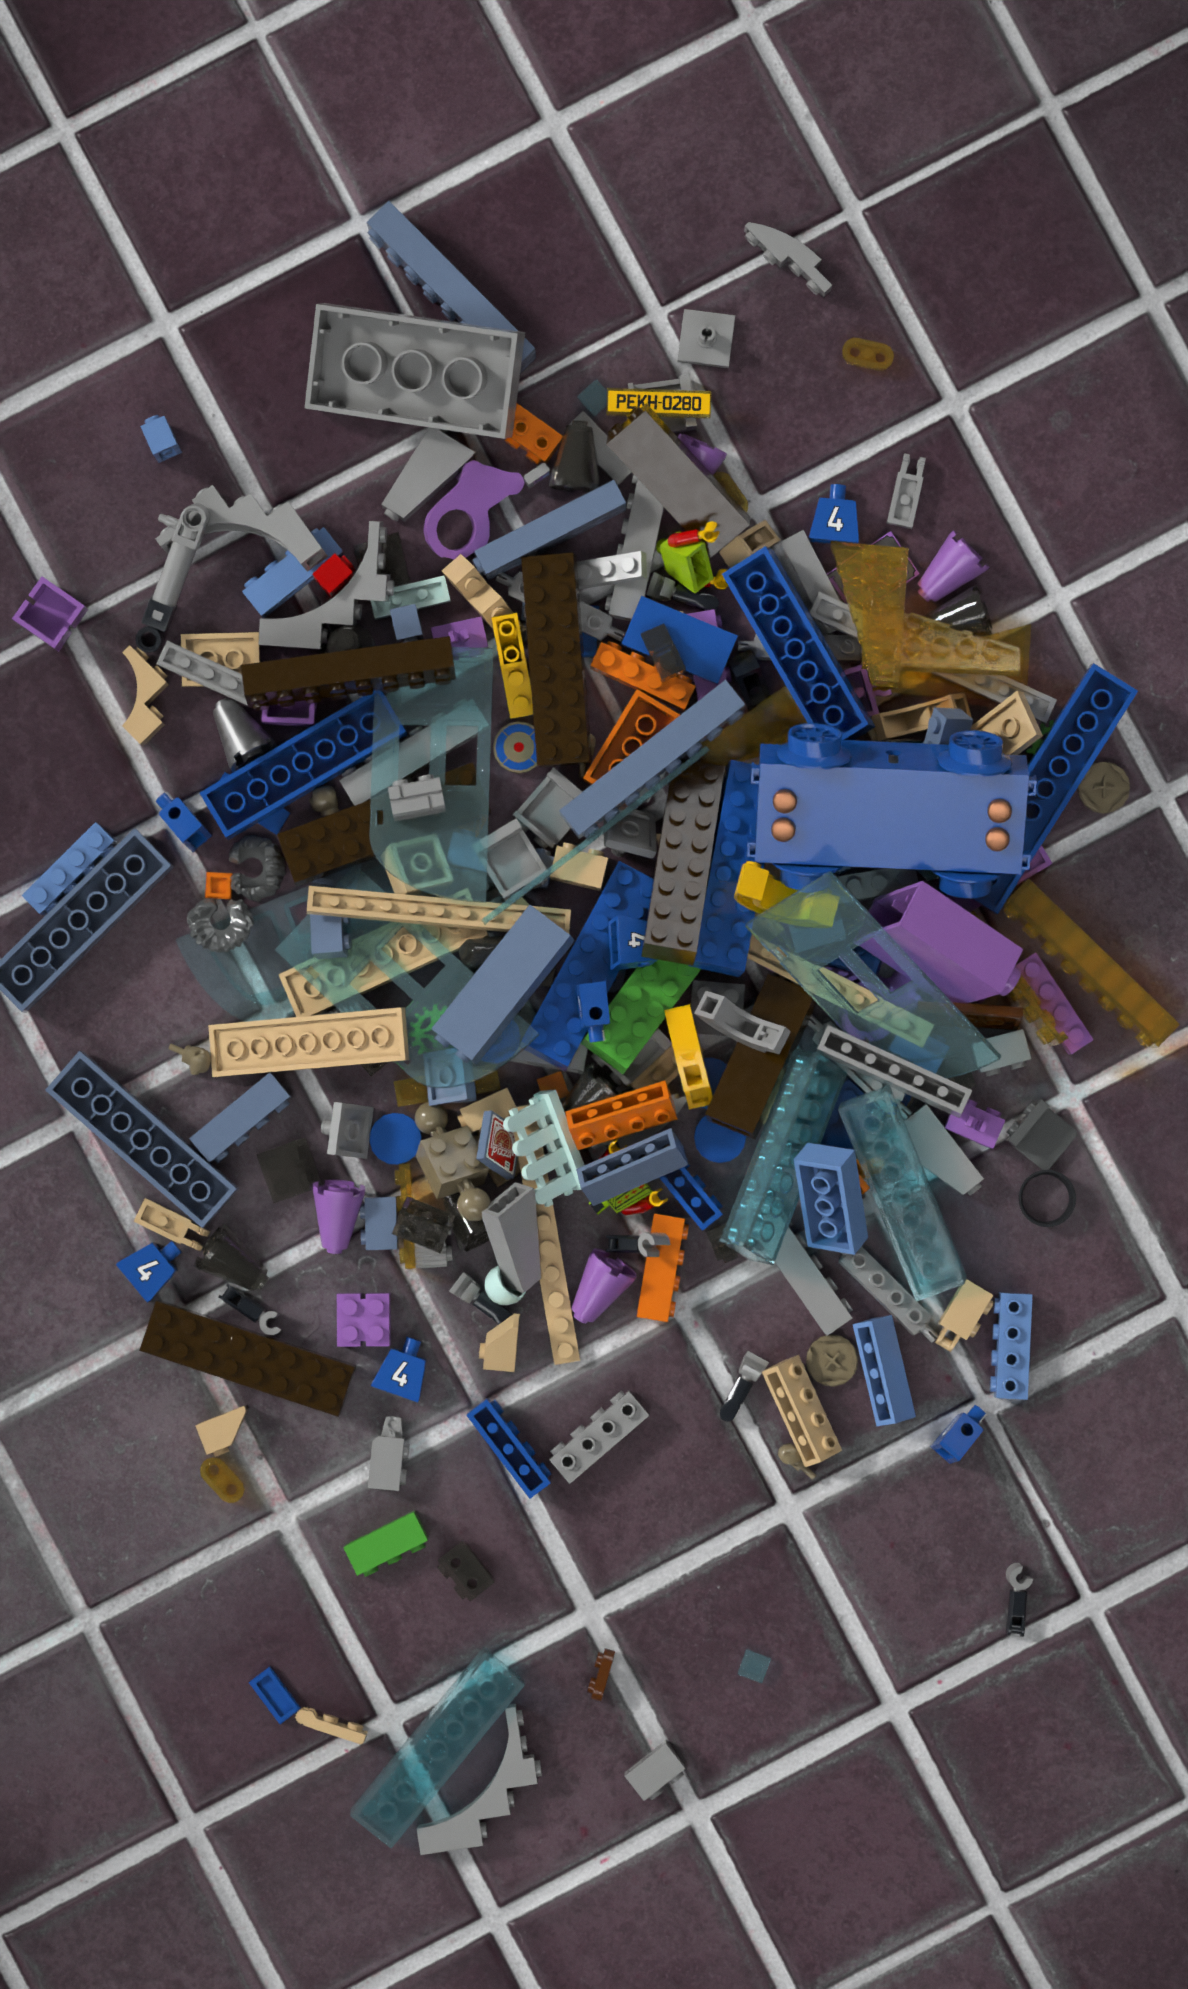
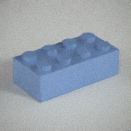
M807 1143L794 1158V1165L808 1247L855 1255L868 1239L855 1150Z

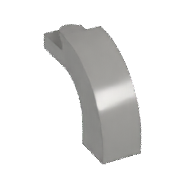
M705 991L694 1013L717 1031L764 1053L769 1051L780 1054L791 1032L784 1026L757 1018L737 1007L725 996Z

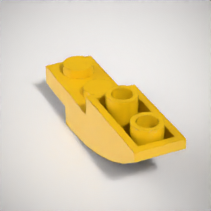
M517 613L491 617L510 719L533 715L531 685Z
M688 1004L664 1010L689 1110L707 1106L710 1104L713 1094L691 1006Z

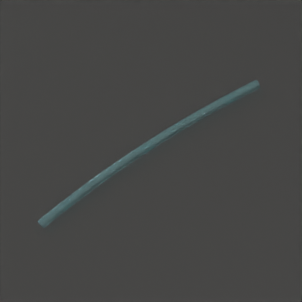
M703 747L686 762L677 767L672 773L485 916L482 922L485 925L588 847L710 751L708 747Z

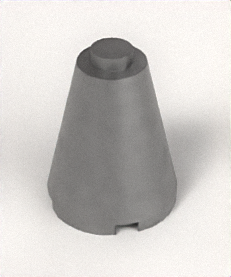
M224 698L215 704L216 708L213 710V715L227 762L232 772H235L236 768L240 769L277 747L272 737L237 701Z

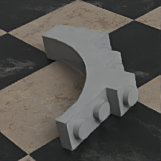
M213 485L200 490L196 497L192 499L194 504H202L209 510L210 520L205 534L220 531H242L266 537L287 549L297 558L307 572L328 557L288 501L285 504L276 506L271 514L267 516L251 493L238 498L232 507L228 506ZM191 511L189 514V519L192 523L200 524L202 518L199 512ZM169 526L163 529L160 535L155 538L167 554L173 543L171 540L175 529Z
M369 521L368 548L363 561L349 583L331 600L305 614L287 618H260L259 645L323 649L325 644L329 642L330 634L329 628H326V623L356 625L357 620H361L362 605L358 604V599L389 601V596L394 594V580H390L391 574H380L381 569L385 568L386 561L385 553H382V543H386L387 527H383V521Z
M516 1704L505 1706L509 1738L503 1760L495 1776L484 1791L462 1810L438 1821L417 1826L420 1855L483 1846V1838H488L486 1822H481V1819L510 1815L511 1807H515L513 1791L508 1792V1788L538 1784V1777L542 1776L540 1760L535 1761L534 1754L524 1755L523 1753L528 1752L526 1736H521L520 1726H524L522 1710H517Z

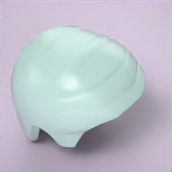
M499 1266L492 1268L485 1278L484 1287L488 1297L499 1305L517 1303L526 1293L505 1287Z

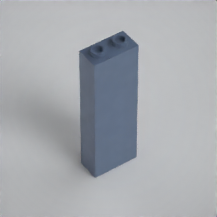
M612 480L475 550L476 558L472 559L473 564L481 576L485 575L487 581L499 576V573H504L522 564L521 557L538 556L626 511V502L615 480Z
M529 905L431 1028L437 1034L434 1039L446 1048L451 1045L457 1049L455 1055L466 1064L471 1060L477 1065L575 940L549 918Z

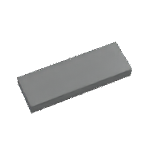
M584 411L565 427V431L612 480H615L617 485L622 483L632 473L606 445L607 435Z

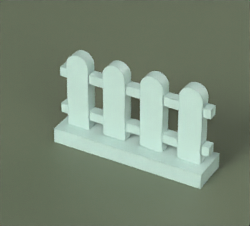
M543 1090L534 1094V1097L529 1099V1106L519 1111L517 1108L509 1110L510 1116L506 1117L503 1122V1127L507 1132H517L519 1140L513 1144V1153L516 1156H526L528 1164L522 1168V1177L525 1180H535L538 1187L534 1189L536 1204H544L545 1207L553 1205L552 1199L563 1193L565 1196L573 1194V1190H581L576 1169L585 1166L569 1131L567 1117L556 1090ZM537 1121L539 1129L527 1135L525 1127ZM546 1145L548 1153L536 1159L534 1151ZM555 1169L558 1177L545 1183L543 1175Z

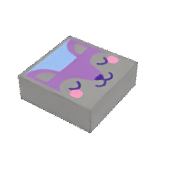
M542 463L524 475V482L530 489L551 475L550 469L546 463Z

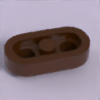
M605 1648L603 1653L598 1652L594 1666L599 1668L597 1677H591L587 1690L588 1693H592L591 1699L600 1702L602 1700L615 1654L614 1650Z

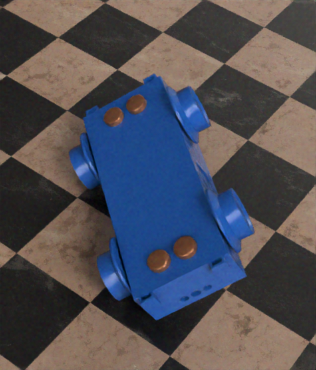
M804 723L795 725L788 731V742L782 745L760 744L759 764L752 762L751 783H758L755 839L748 836L747 857H755V862L772 863L781 870L780 880L782 884L795 890L818 891L826 889L833 883V873L842 869L843 866L932 870L933 873L939 876L940 890L947 895L959 898L983 897L991 892L992 880L1002 876V873L1021 874L1022 869L1030 870V849L1023 851L1027 797L1028 795L1036 796L1037 778L1036 775H1033V777L1029 776L1026 755H1006L1002 753L1003 740L1001 737L986 731L966 730L956 732L950 736L949 745L842 740L840 730L826 724Z

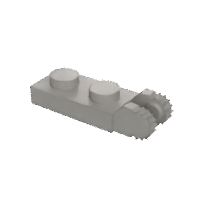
M904 453L901 469L897 474L886 524L912 529L924 478L922 474L926 458L920 457L916 466V475L906 473L910 463V454Z

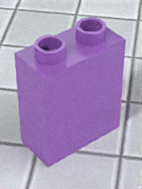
M924 881L876 897L853 942L945 1002L971 1003L975 1001L982 1003L991 996L998 994L1006 996L1014 989L1021 976V970L1015 967L1023 951L1021 947Z

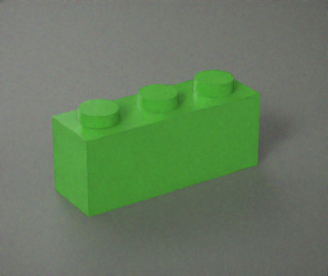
M414 1510L344 1545L343 1548L356 1575L358 1576L363 1573L366 1577L378 1571L377 1566L386 1561L388 1565H391L401 1560V1554L408 1550L411 1553H415L425 1548L424 1542L428 1541L429 1537Z

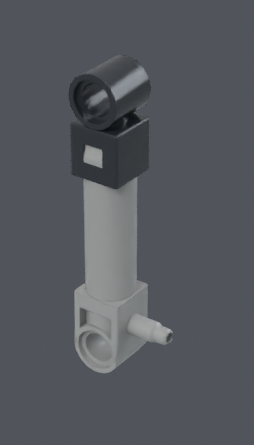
M191 504L183 510L179 519L169 515H159L158 521L174 528L175 532L171 540L173 543L154 594L149 599L141 621L146 626L136 634V645L143 652H154L165 641L164 632L171 625L177 609L178 598L196 550L200 547L210 520L209 510L202 504ZM191 511L200 513L202 518L200 524H194L190 521L189 514ZM146 632H152L156 636V643L154 645L148 644L145 641L144 635Z

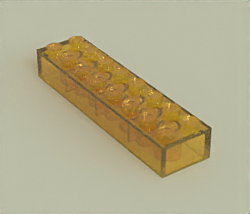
M1029 878L1023 881L1008 897L1003 905L1005 907L1004 913L1013 921L1018 919L1024 925L1022 930L1031 939L1037 937L1043 943L1041 948L1050 957L1056 956L1062 961L1060 967L1070 976L1075 974L1081 980L1078 984L1087 993L1094 992L1100 998L1097 1002L1107 1012L1113 1011L1117 1014V1022L1126 1030L1132 1029L1137 1034L1135 1039L1143 1047H1159L1180 1025Z

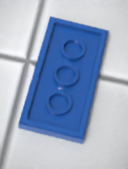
M641 596L621 645L718 685L738 635Z

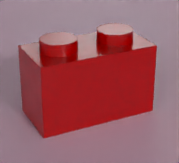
M334 553L312 575L322 589L333 598L349 583L354 576L353 572L355 569L344 555L339 558Z

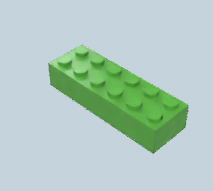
M657 960L650 966L636 968L608 1006L610 1024L603 1025L605 1041L590 1043L589 1034H587L581 1044L621 1074H624L666 1018L664 1010L675 1006L701 969L663 960Z

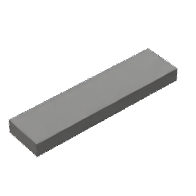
M804 530L781 541L780 543L812 605L819 592L840 601ZM823 624L827 634L836 631V629Z
M170 641L166 642L156 663L158 666L248 706L244 696L242 674Z

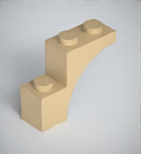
M462 554L442 570L451 584L482 616L493 631L491 617L513 613L503 598L484 580L477 569ZM519 620L520 631L522 634L526 630V628Z
M129 645L122 653L127 657L134 669L137 680V697L134 708L122 727L140 745L144 746L165 725L161 721L164 716L153 705L150 708L147 706L169 684L164 680L167 675L157 665L152 668L146 662L149 657L139 648L134 650Z
M965 693L951 694L918 705L873 715L874 732L877 735L878 741L907 737L928 730V722L934 707L962 709L971 717Z

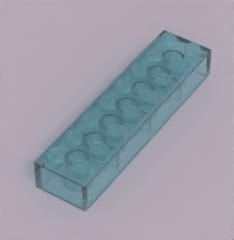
M794 1049L720 1239L721 1243L751 1261L774 1265L800 1198L794 1158L807 1143H821L847 1076V1072L818 1052Z
M890 1085L842 1102L838 1111L915 1300L919 1301L965 1284L966 1272Z
M483 1647L352 1806L350 1816L389 1848H392L525 1686L524 1679Z

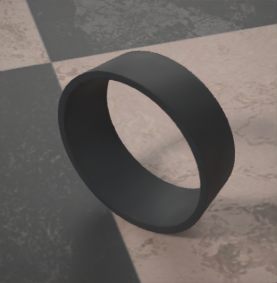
M1037 1171L1026 1178L1020 1188V1209L1024 1216L1035 1225L1041 1227L1060 1225L1071 1216L1075 1208V1189L1071 1181L1058 1171ZM1036 1176H1054L1060 1179L1068 1190L1069 1202L1067 1209L1059 1218L1053 1221L1044 1222L1036 1220L1026 1212L1023 1206V1190L1026 1184Z

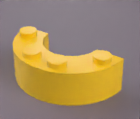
M746 861L742 865L734 894V899L739 904L761 915L788 923L811 927L833 926L840 896L832 893V889L826 888L818 891L795 890L775 880V876L769 874L768 870L762 869V865L759 863Z

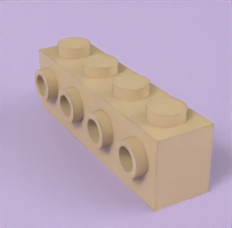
M797 1355L783 1360L762 1371L804 1466L808 1467L820 1463L842 1451L800 1356Z

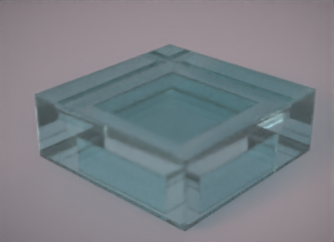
M597 379L577 396L578 400L594 417L608 405V391Z
M746 1649L737 1674L762 1683L771 1658Z

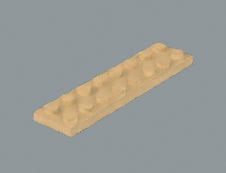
M468 888L447 897L449 899L474 901ZM392 922L353 940L351 949H348V957L319 960L313 958L278 975L296 1017L313 1016L490 936L487 930Z
M405 1007L208 1025L212 1077L409 1060Z

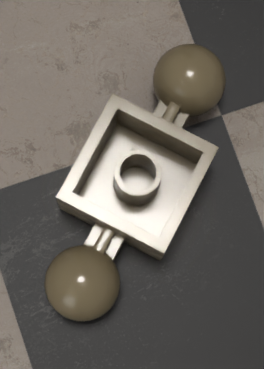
M429 1102L423 1103L415 1113V1124L421 1132L432 1137L420 1141L416 1158L436 1199L459 1192L460 1196L457 1207L460 1215L469 1221L482 1220V1211L488 1208L491 1200L485 1191L474 1187L485 1183L489 1168L476 1159L478 1146L468 1126L447 1132L445 1129L448 1122L446 1109L442 1105L429 1106Z

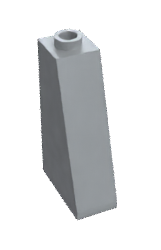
M429 427L381 504L383 509L386 510L384 514L396 522L399 518L405 522L460 473L465 463L474 460L476 457L475 452L440 430Z
M927 1104L923 1105L906 1120L884 1135V1138L961 1195L968 1193L970 1196L982 1187L980 1182L984 1178Z
M515 1182L494 1199L488 1208L482 1211V1219L505 1287L524 1293L541 1279L536 1199L534 1188Z

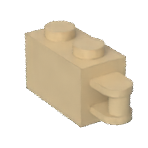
M964 1278L938 1321V1324L942 1325L943 1328L935 1343L951 1352L960 1337L965 1340L969 1336L973 1338L981 1326L978 1323L981 1315H987L994 1304L991 1300L993 1295ZM947 1330L956 1334L953 1340L945 1337Z

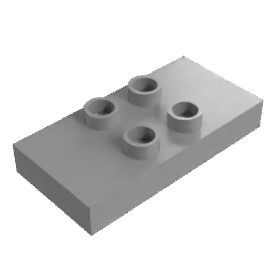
M329 303L316 304L305 409L502 439L510 438L513 436L525 332Z

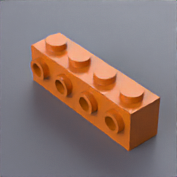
M516 403L513 436L506 438L504 441L516 450L519 447L527 452L525 456L538 465L540 462L546 464L549 462L564 441V438L560 433Z
M608 641L607 644L600 643L590 665L591 670L634 690L638 689L651 698L681 712H685L696 688L692 684V679L682 674L675 677L669 674V669L661 664L655 663L654 666L645 663V657L634 652L628 655L621 651V646L611 641Z
M666 1081L565 1111L569 1131L577 1150L678 1119L674 1101Z

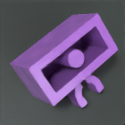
M482 616L431 627L433 638L450 636L454 662L459 661V656L469 654V658H475L485 655L484 651L489 650Z
M865 664L843 670L872 719L873 715L879 713L875 697L892 695L891 689L887 691L872 690L878 687L881 682L888 681L887 676L879 677L875 682L870 683Z
M968 1099L960 1118L949 1114L944 1125L946 1130L990 1149L994 1148L1005 1123V1120L1000 1118L1002 1113L987 1107L986 1111L976 1108L977 1102Z

